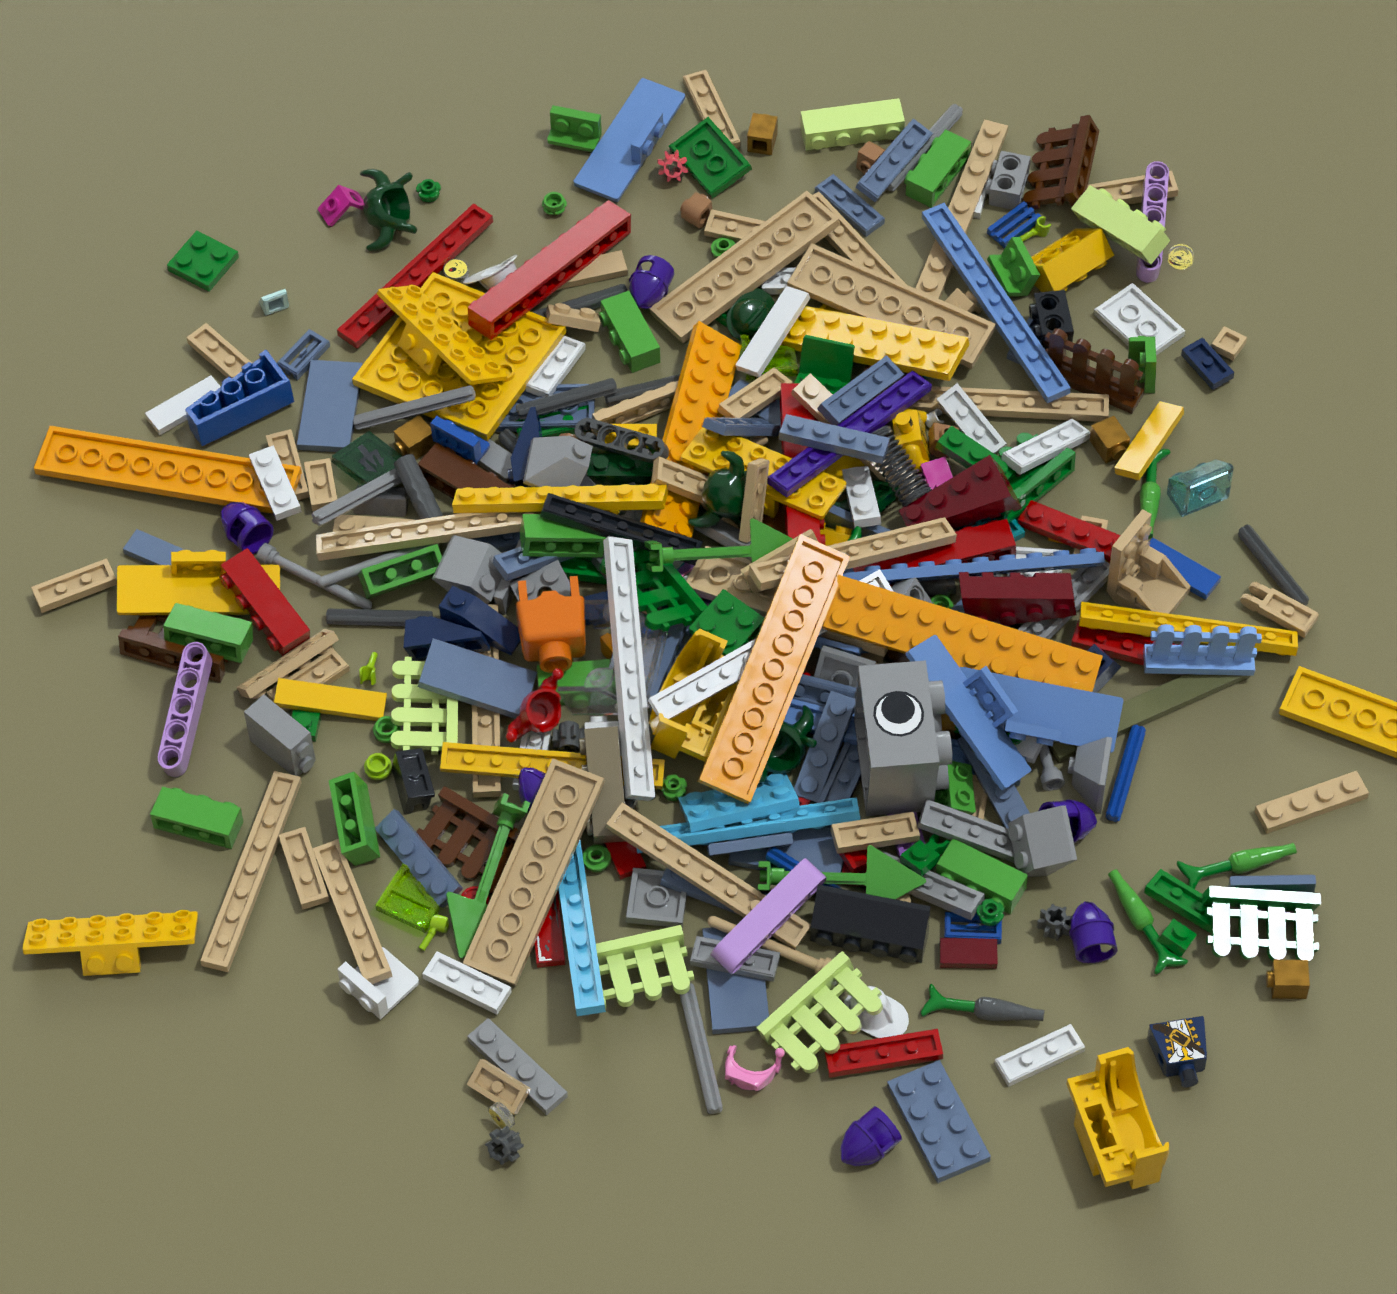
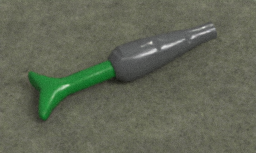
M930 984L928 989L930 999L921 1010L922 1017L938 1010L948 1009L972 1012L979 1019L990 1021H1043L1045 1010L1033 1009L991 997H980L976 1001L946 998L936 990L933 984Z

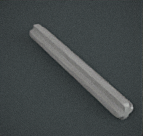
M952 104L929 129L933 133L931 138L887 188L890 192L894 191L905 179L907 173L917 166L923 153L926 154L930 150L935 137H940L945 129L949 130L963 114L962 107Z
M469 385L355 415L353 424L357 430L370 428L474 401L476 393L473 386Z
M392 469L312 513V522L322 526L402 483L396 469Z
M690 983V990L686 994H680L707 1112L709 1114L720 1113L722 1111V1101L695 988Z

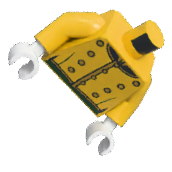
M907 408L892 419L894 435H896L895 440H900L898 445H903L901 450L906 449L904 455L909 454L907 460H913L910 465L916 464L913 470L919 469V472H922L920 465L931 461L925 424L931 428L934 422L944 423L943 420L941 421L937 417L942 414L940 409H935L926 414L925 411Z

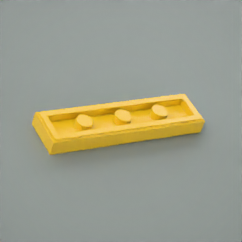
M1159 401L1114 467L1115 474L1140 480L1184 415V407Z
M278 678L274 703L281 708L377 721L379 718L384 717L387 693Z

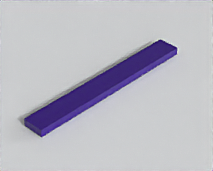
M911 371L838 426L872 434L894 419L898 413L903 412L929 393L932 384L914 371ZM808 447L768 476L767 484L787 498L844 455Z

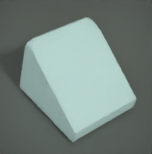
M286 289L260 298L259 304L265 316L289 307Z

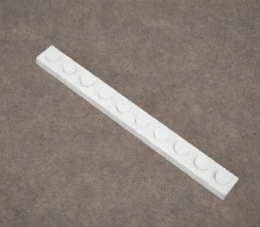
M608 536L603 540L625 798L651 801L655 798L633 542L631 539Z
M880 569L860 580L861 582L893 591ZM821 627L818 636L824 634L828 630L822 629ZM756 639L650 697L648 702L655 714L662 713L665 718L671 720L738 682Z

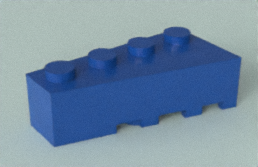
M266 349L259 354L260 358L253 363H246L241 367L242 371L233 378H226L222 381L220 388L216 391L210 390L185 409L190 431L201 446L295 402L290 380Z

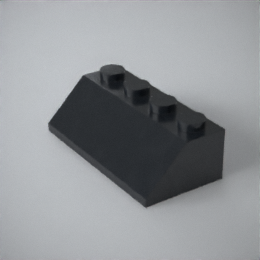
M818 885L811 923L810 941L826 947L831 945L842 947L850 952L863 951L872 953L877 957L888 956L898 958L906 963H922L929 935L931 906Z

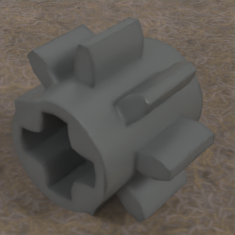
M574 721L560 723L559 729H553V748H559V751L578 753L580 751L579 738H584L585 728L579 729V724Z
M1051 904L1047 911L1044 909L1040 910L1041 919L1037 921V928L1044 930V938L1050 937L1058 941L1059 937L1063 934L1066 936L1070 935L1069 926L1071 925L1072 916L1066 915L1067 907L1061 908Z
M509 1126L490 1132L489 1135L492 1139L485 1143V1146L488 1147L489 1157L499 1160L501 1165L509 1160L513 1162L519 1158L520 1155L517 1151L524 1147V1144L521 1143L520 1133L510 1130Z

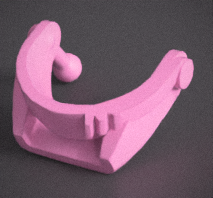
M730 1045L725 1062V1079L729 1080L731 1085L735 1084L741 1089L761 1090L773 1080L776 1073H779L785 1051L782 1048H777L775 1050L776 1060L774 1065L767 1070L754 1072L740 1067L735 1062L733 1057L737 1046Z

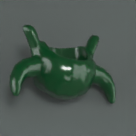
M367 169L361 171V176L373 179L376 187L371 189L364 198L363 211L369 225L380 230L378 239L369 244L366 249L378 251L387 247L392 242L396 230L415 234L417 227L407 224L410 220V204L404 189V185L411 181L412 173L408 172L391 183L388 176L381 170Z
M721 452V456L730 462L729 468L717 469L708 475L701 495L704 504L708 507V511L701 517L689 519L688 523L691 526L710 528L716 525L723 517L730 518L737 524L741 523L747 470L744 471L743 459L735 452Z
M802 706V716L795 724L792 725L783 721L759 783L766 781L768 772L773 774L789 773L800 765L801 760L806 754V746L809 748L816 747L817 741L806 737L814 725V716L808 706Z

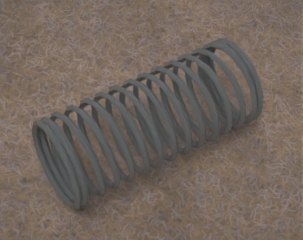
M884 426L872 434L890 438L889 446H892L887 450L886 455L888 456L884 458L886 461L882 465L876 463L875 466L880 467L879 472H883L882 476L886 477L885 481L889 482V487H893L892 491L896 492L895 496L899 497V502H902V506L905 507L932 489L929 487V484H924L926 479H921L922 474L916 475L919 469L913 470L916 464L910 465L913 460H907L909 454L904 455L906 449L901 450L903 445H898L900 440H894L896 435H891L893 433L892 428ZM889 465L885 470H881L882 467ZM892 470L888 475H884L887 471ZM895 475L891 480H888L890 476ZM898 480L894 485H891L893 481ZM903 484L899 489L894 490L896 486ZM906 489L902 494L898 495L899 491ZM909 494L905 499L901 500L903 496Z

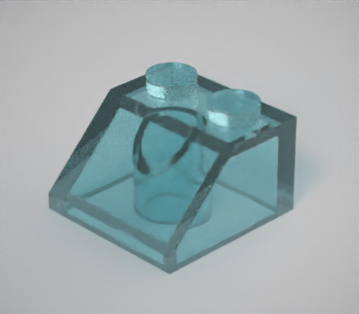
M1215 459L1208 463H1200L1189 471L1176 473L1169 478L1167 495L1181 517L1228 499L1234 467L1230 463Z

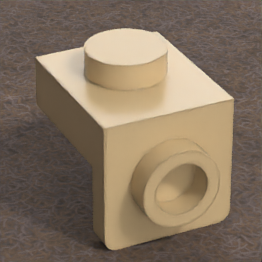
M956 288L945 300V302L970 313L974 310L977 313L982 311L977 305V299L969 290L964 293L959 288Z

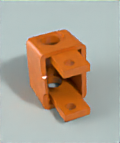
M578 576L569 577L571 596L560 595L556 590L543 591L539 597L528 600L526 580L518 581L519 602L516 603V614L523 657L528 662L539 661V666L544 672L552 673L556 668L564 672L571 668L572 658L583 657L586 652L584 597L579 594Z

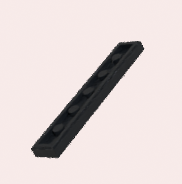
M550 493L547 494L540 515L542 518L605 538L610 536L631 539L634 547L646 551L653 550L645 547V541H657L662 544V548L673 547V550L701 548L703 541ZM679 560L694 566L697 560Z

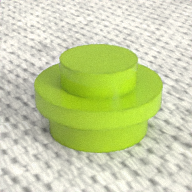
M374 753L365 761L364 770L369 778L382 780L390 775L392 764L390 759L384 754Z

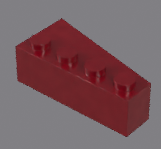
M989 455L911 502L908 506L903 507L899 512L906 526L945 517L951 527L956 529L962 526H973L976 524V521L988 517L991 519L999 517L1001 513L1011 509L1013 511L1022 509V506L1003 469Z
M959 572L961 598L965 614L1004 626L1055 618L1062 619L1077 615L1071 573H1035L1033 577H1025L1021 573H1010L1009 577H994L993 572H982V577L969 576V572Z

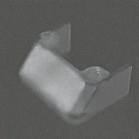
M584 600L585 614L593 628L611 629L608 600ZM641 611L639 612L648 709L650 707L648 699L652 697L668 631L663 632L661 629L651 630L647 628L644 621L648 613ZM613 653L609 668H596L587 675L584 686L558 687L557 692L572 715H618Z

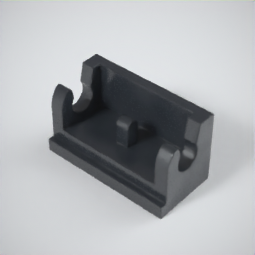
M422 748L396 751L392 763V773L404 814H411L414 806L417 804H422L423 810H426L430 806L431 798L435 797V792Z

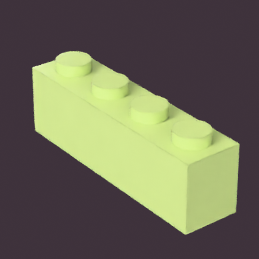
M899 98L801 111V132L805 150H819L828 147L867 143L868 141L894 140L905 128V120Z
M1090 185L1071 208L1074 214L1089 227L1102 228L1107 238L1149 264H1152L1170 242V239L1164 233L1166 228L1156 220L1153 222L1148 221V217L1138 209L1135 211L1130 210V206L1123 200L1118 199L1115 201L1112 199V195L1105 189L1100 188V190H1097Z

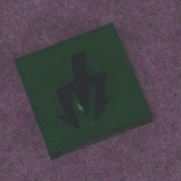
M368 431L333 454L331 462L363 486L394 469V462L403 456L372 432Z

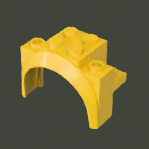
M702 629L697 630L679 653L659 692L724 657L722 653L728 641ZM738 682L671 720L665 718L662 713L656 715L652 709L649 724L652 734L655 736L651 743V749L674 759L678 752L681 751L705 762Z
M1129 1047L1097 1055L1094 1072L1068 1078L1066 1083L1076 1108L1074 1127L1092 1175L1101 1174L1105 1187L1129 1181L1131 1189L1160 1182L1162 1167L1169 1157V1142L1162 1146L1154 1128L1140 1087L1134 1053Z

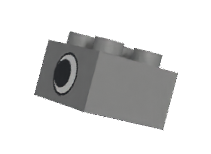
M926 660L858 666L854 724L866 816L921 812L926 799L934 801L936 790L948 789L949 787L948 765H952V744L950 732L942 731L941 714H945L944 686L942 680H928Z

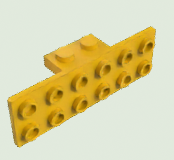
M409 285L378 289L377 295L406 323L398 346L428 375L437 374L441 362L444 360L469 385L504 381L507 379L508 374L501 369V366L494 362L485 353L483 348L479 347L469 338V335L462 331L454 323L453 319L447 316L434 301H431L420 287Z
M703 427L681 455L683 462L709 473L717 469L729 468L730 462L721 456L722 451H731L738 454L743 459L744 471L747 470L749 462L763 458L770 462L768 476L792 459L740 436H723ZM822 471L787 498L767 484L763 514L774 518L779 511L780 502L822 520L846 488L847 482Z
M180 550L178 552H171V565H119L117 567L118 615H169L175 603L217 612L222 615H250L247 609L243 611L235 600L236 595L231 589L227 590L220 581L221 564L226 562V552H219L217 550H207L205 552ZM261 565L280 590V566Z
M179 910L175 913L150 912L143 915L124 913L119 916L110 917L95 915L90 918L77 919L75 917H65L61 920L36 919L28 922L22 948L23 954L80 951L83 976L139 973L141 971L140 947L189 945L195 943L198 912Z

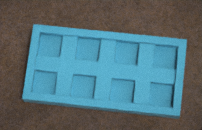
M786 773L771 774L767 776L765 782L758 783L749 804L714 789L701 793L691 792L686 796L678 798L680 809L691 833L800 808L799 798Z

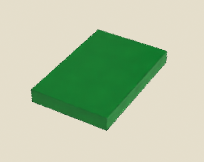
M709 117L668 146L673 154L678 150V157L680 159L683 157L687 158V162L682 165L688 169V172L712 199L752 170L750 163Z

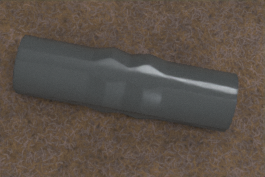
M408 454L397 459L393 465L419 518L426 519L443 516L414 455Z

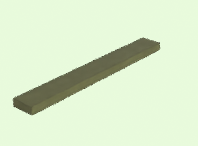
M1185 674L1123 702L1117 737L1129 732L1133 725H1145L1243 681L1250 676ZM1053 742V746H1049L1059 763L1075 756L1077 747H1079L1060 742Z

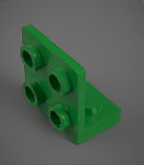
M805 335L802 343L799 373L794 383H800L811 373L831 394L836 393L851 382L855 346Z

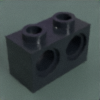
M1065 290L1034 293L1033 304H1029V314L1031 320L1035 319L1036 325L1033 326V332L1045 350L1046 348L1049 349V342L1045 341V336L1048 332L1052 333L1054 329L1063 330L1068 336L1067 340L1073 342L1074 329Z

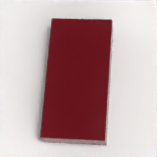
M940 938V968L997 969V939Z

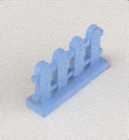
M1161 625L1157 628V631H1151L1150 637L1151 641H1154L1153 644H1144V673L1254 676V657L1256 658L1257 648H1254L1255 643H1261L1262 635L1257 634V629L1252 626L1243 627L1239 633H1229V628L1226 626H1217L1213 628L1212 632H1202L1200 626L1190 625L1185 628L1184 632H1174L1172 625ZM1173 641H1181L1180 645H1172ZM1200 642H1209L1208 646L1200 645ZM1228 642L1236 643L1235 646H1227Z

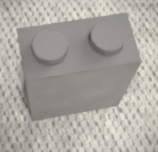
M263 694L244 711L249 739L291 775L300 776L303 772L309 771L316 761L311 733Z

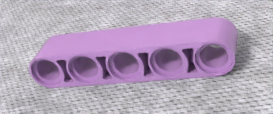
M1154 161L1146 169L1141 212L1148 217V221L1156 220L1165 227L1169 168L1163 162ZM1150 198H1155L1159 201H1153ZM1163 251L1152 264L1137 256L1136 274L1141 281L1149 283L1158 278ZM1144 265H1151L1153 268H1148Z
M192 642L183 650L158 752L160 766L171 777H179L187 770L212 667L211 655L206 647L199 642ZM203 654L200 661L192 662L195 655ZM190 680H197L193 687L186 688V684ZM183 706H191L187 713H179ZM177 732H185L182 738L178 740L173 739ZM178 757L176 764L172 766L167 765L169 759Z
M804 858L717 944L710 955L731 975L734 974L817 891L818 885H822L827 877L810 861Z

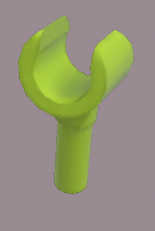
M1039 217L1035 228L1020 236L1023 242L1036 235L1039 237H1046L1048 235L1051 224L1044 226L1046 217Z
M372 652L368 664L359 669L360 684H363L366 680H371V685L376 684L374 666L378 657L376 652Z
M434 915L431 918L428 934L418 947L420 950H426L437 931L447 932L450 923L448 917Z

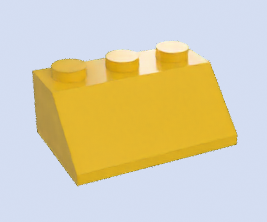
M1076 228L1033 255L1031 258L1040 273L1034 285L1041 292L1066 291L1068 289L1067 285L1085 279L1088 276L1087 273L1092 269L1097 270L1107 264V260L1113 257L1114 254L1102 228Z

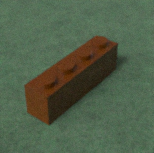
M438 443L418 463L428 484L454 499L457 489L466 487H516L513 484L508 485L494 473L486 472L479 468L472 460H466L457 455L453 449L443 447Z

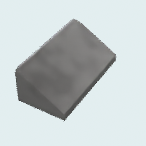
M393 487L355 507L353 512L359 515L404 517L407 513L409 497L405 487Z

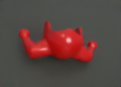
M554 669L552 675L543 680L538 690L530 692L523 699L518 717L508 725L506 731L507 741L515 742L530 731L545 733L558 725L561 718V696L556 690L558 680L564 677L561 669Z

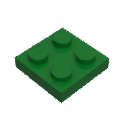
M196 230L169 261L167 269L169 272L210 292L236 262L239 254L237 250Z
M723 589L690 625L689 633L693 635L697 630L702 629L727 640L728 642L722 653L723 656H726L749 643L759 632L765 617Z

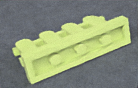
M405 657V661H396L392 666L393 676L397 679H404V684L393 686L392 699L396 702H404V707L395 708L391 712L392 723L397 726H403V731H396L391 735V746L403 751L422 748V750H431V755H438V750L442 751L443 742L458 743V700L417 687L418 684H411V679H420L425 661H412V657ZM411 703H432V708H411ZM439 703H446V709L439 708ZM410 726L432 727V732L410 731ZM439 727H446V732H439Z
M681 925L596 944L600 975L610 973L613 988L603 990L605 1009L606 1000L616 998L620 1006L629 1007L634 1002V994L643 991L647 999L656 1001L662 996V987L672 985L673 990L677 994H686L690 990V981L694 980L693 970H686L683 957L688 955L686 946L684 947V935ZM665 961L669 976L659 978L655 963ZM638 967L641 982L631 984L627 969Z
M841 951L756 1028L761 1038L769 1046L772 1045L775 1050L777 1048L784 1049L794 1060L791 1066L796 1071L802 1068L806 1073H813L819 1066L815 1056L817 1052L823 1049L829 1054L836 1053L840 1048V1042L836 1035L843 1029L848 1034H857L862 1027L858 1016L864 1010L870 1015H877L882 1011L883 1004L879 998L882 993L877 987L871 990L860 979L862 973L857 968L854 970L850 958ZM844 991L858 1003L851 1010L838 998ZM823 1010L837 1022L830 1029L817 1017ZM802 1029L815 1041L809 1048L795 1036Z

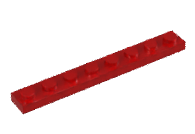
M473 203L381 289L416 285L421 288L433 272L438 274L449 261L453 260L493 223V215ZM376 293L337 329V334L357 349L388 321L395 312Z

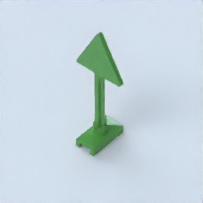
M751 518L750 545L673 550V547L662 548V544L657 541H645V547L653 550L649 551V560L652 563H646V569L651 572H662L663 564H671L679 560L751 557V563L793 538Z
M503 793L495 803L492 811L493 815L499 817L497 822L499 827L475 898L470 899L453 892L446 893L457 953L460 959L466 956L488 906L486 900L509 831L513 830L514 824H518L526 815L530 802L524 801L520 807H517L516 804L507 802L509 795Z
M872 845L867 847L866 873L822 872L827 877L823 884L865 885L866 894L890 899H897L926 883L924 877ZM759 861V868H767V871L760 870V882H767V884H758V890L770 891L771 885H777L790 871H784V868H771L770 861Z

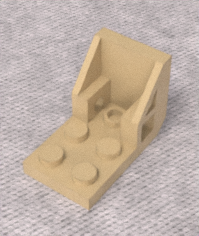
M1142 509L1112 546L1107 592L1113 601L1122 607L1173 614L1189 594L1191 586L1166 555L1149 546L1148 536L1152 531L1150 526L1152 514Z

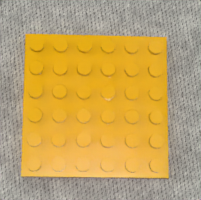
M433 272L421 287L423 293L431 301H434L447 316L451 317L454 323L469 335V338L479 347L483 348L485 353L494 362H497L508 376L504 381L470 385L473 386L476 393L474 401L427 412L423 415L433 419L438 416L444 420H450L455 425L488 441L525 391L529 380L567 333L566 326L548 323L547 318L528 311L490 340L468 325V306L485 293ZM400 317L352 378L354 386L397 404L469 386L444 360H442L437 374L428 375L399 347L398 343L406 326V323Z

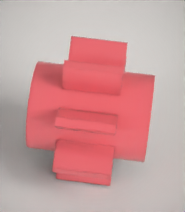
M678 150L670 155L665 151L664 160H657L658 164L663 166V168L658 170V174L662 175L665 173L667 175V182L671 178H677L678 181H681L680 174L682 172L688 173V169L682 166V164L687 162V158L683 157L680 159L678 157ZM673 161H676L678 168L674 167L670 171L667 164L671 165Z

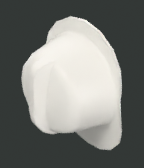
M517 255L508 258L501 264L468 277L463 281V284L479 281L489 290L504 280L508 274L517 270L513 261Z
M868 986L871 990L876 988L873 986ZM880 990L882 995L879 998L883 1004V1009L877 1015H870L864 1010L858 1016L862 1025L861 1030L875 1038L901 1035L907 1030L909 1024L908 1013L903 1005L886 996ZM850 995L844 1000V1004L850 1010L858 1004Z

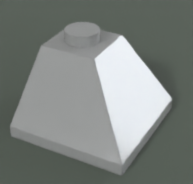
M571 436L533 438L530 444L523 483L531 487L580 486L589 468L593 446Z
M1105 737L1077 747L1076 758L1070 757L1068 773L1073 774L1072 786L1095 813H1101L1112 745L1111 737Z

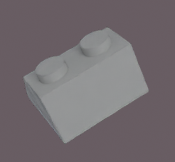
M454 535L451 537L432 579L447 591L452 586H455L478 597L487 604L491 602L502 578L500 572L493 565L494 556L501 554V552L491 544Z
M1066 805L1025 814L1008 823L1015 866L1017 870L1027 874L1028 877L1048 876L1077 860Z

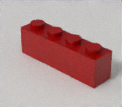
M248 548L221 564V576H219L221 583L227 590L231 589L234 592L237 604L243 611L247 609L252 616L250 618L252 624L258 631L262 630L267 636L266 641L274 652L278 650L281 656H284L310 639V629Z

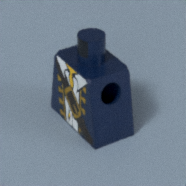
M1199 1016L1149 1024L1147 1039L1163 1075L1166 1077L1179 1075L1182 1087L1195 1086L1198 1083L1196 1072L1205 1070L1207 1061L1204 1017Z

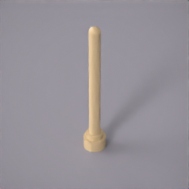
M710 916L707 920L709 926L727 934L736 926L716 916ZM768 939L760 947L780 952V956L815 970V974L832 960L829 957L826 959L820 958V960L771 939Z

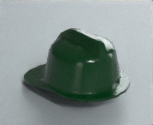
M758 288L741 295L727 313L726 324L731 335L739 341L750 342L775 304L772 297L764 290Z

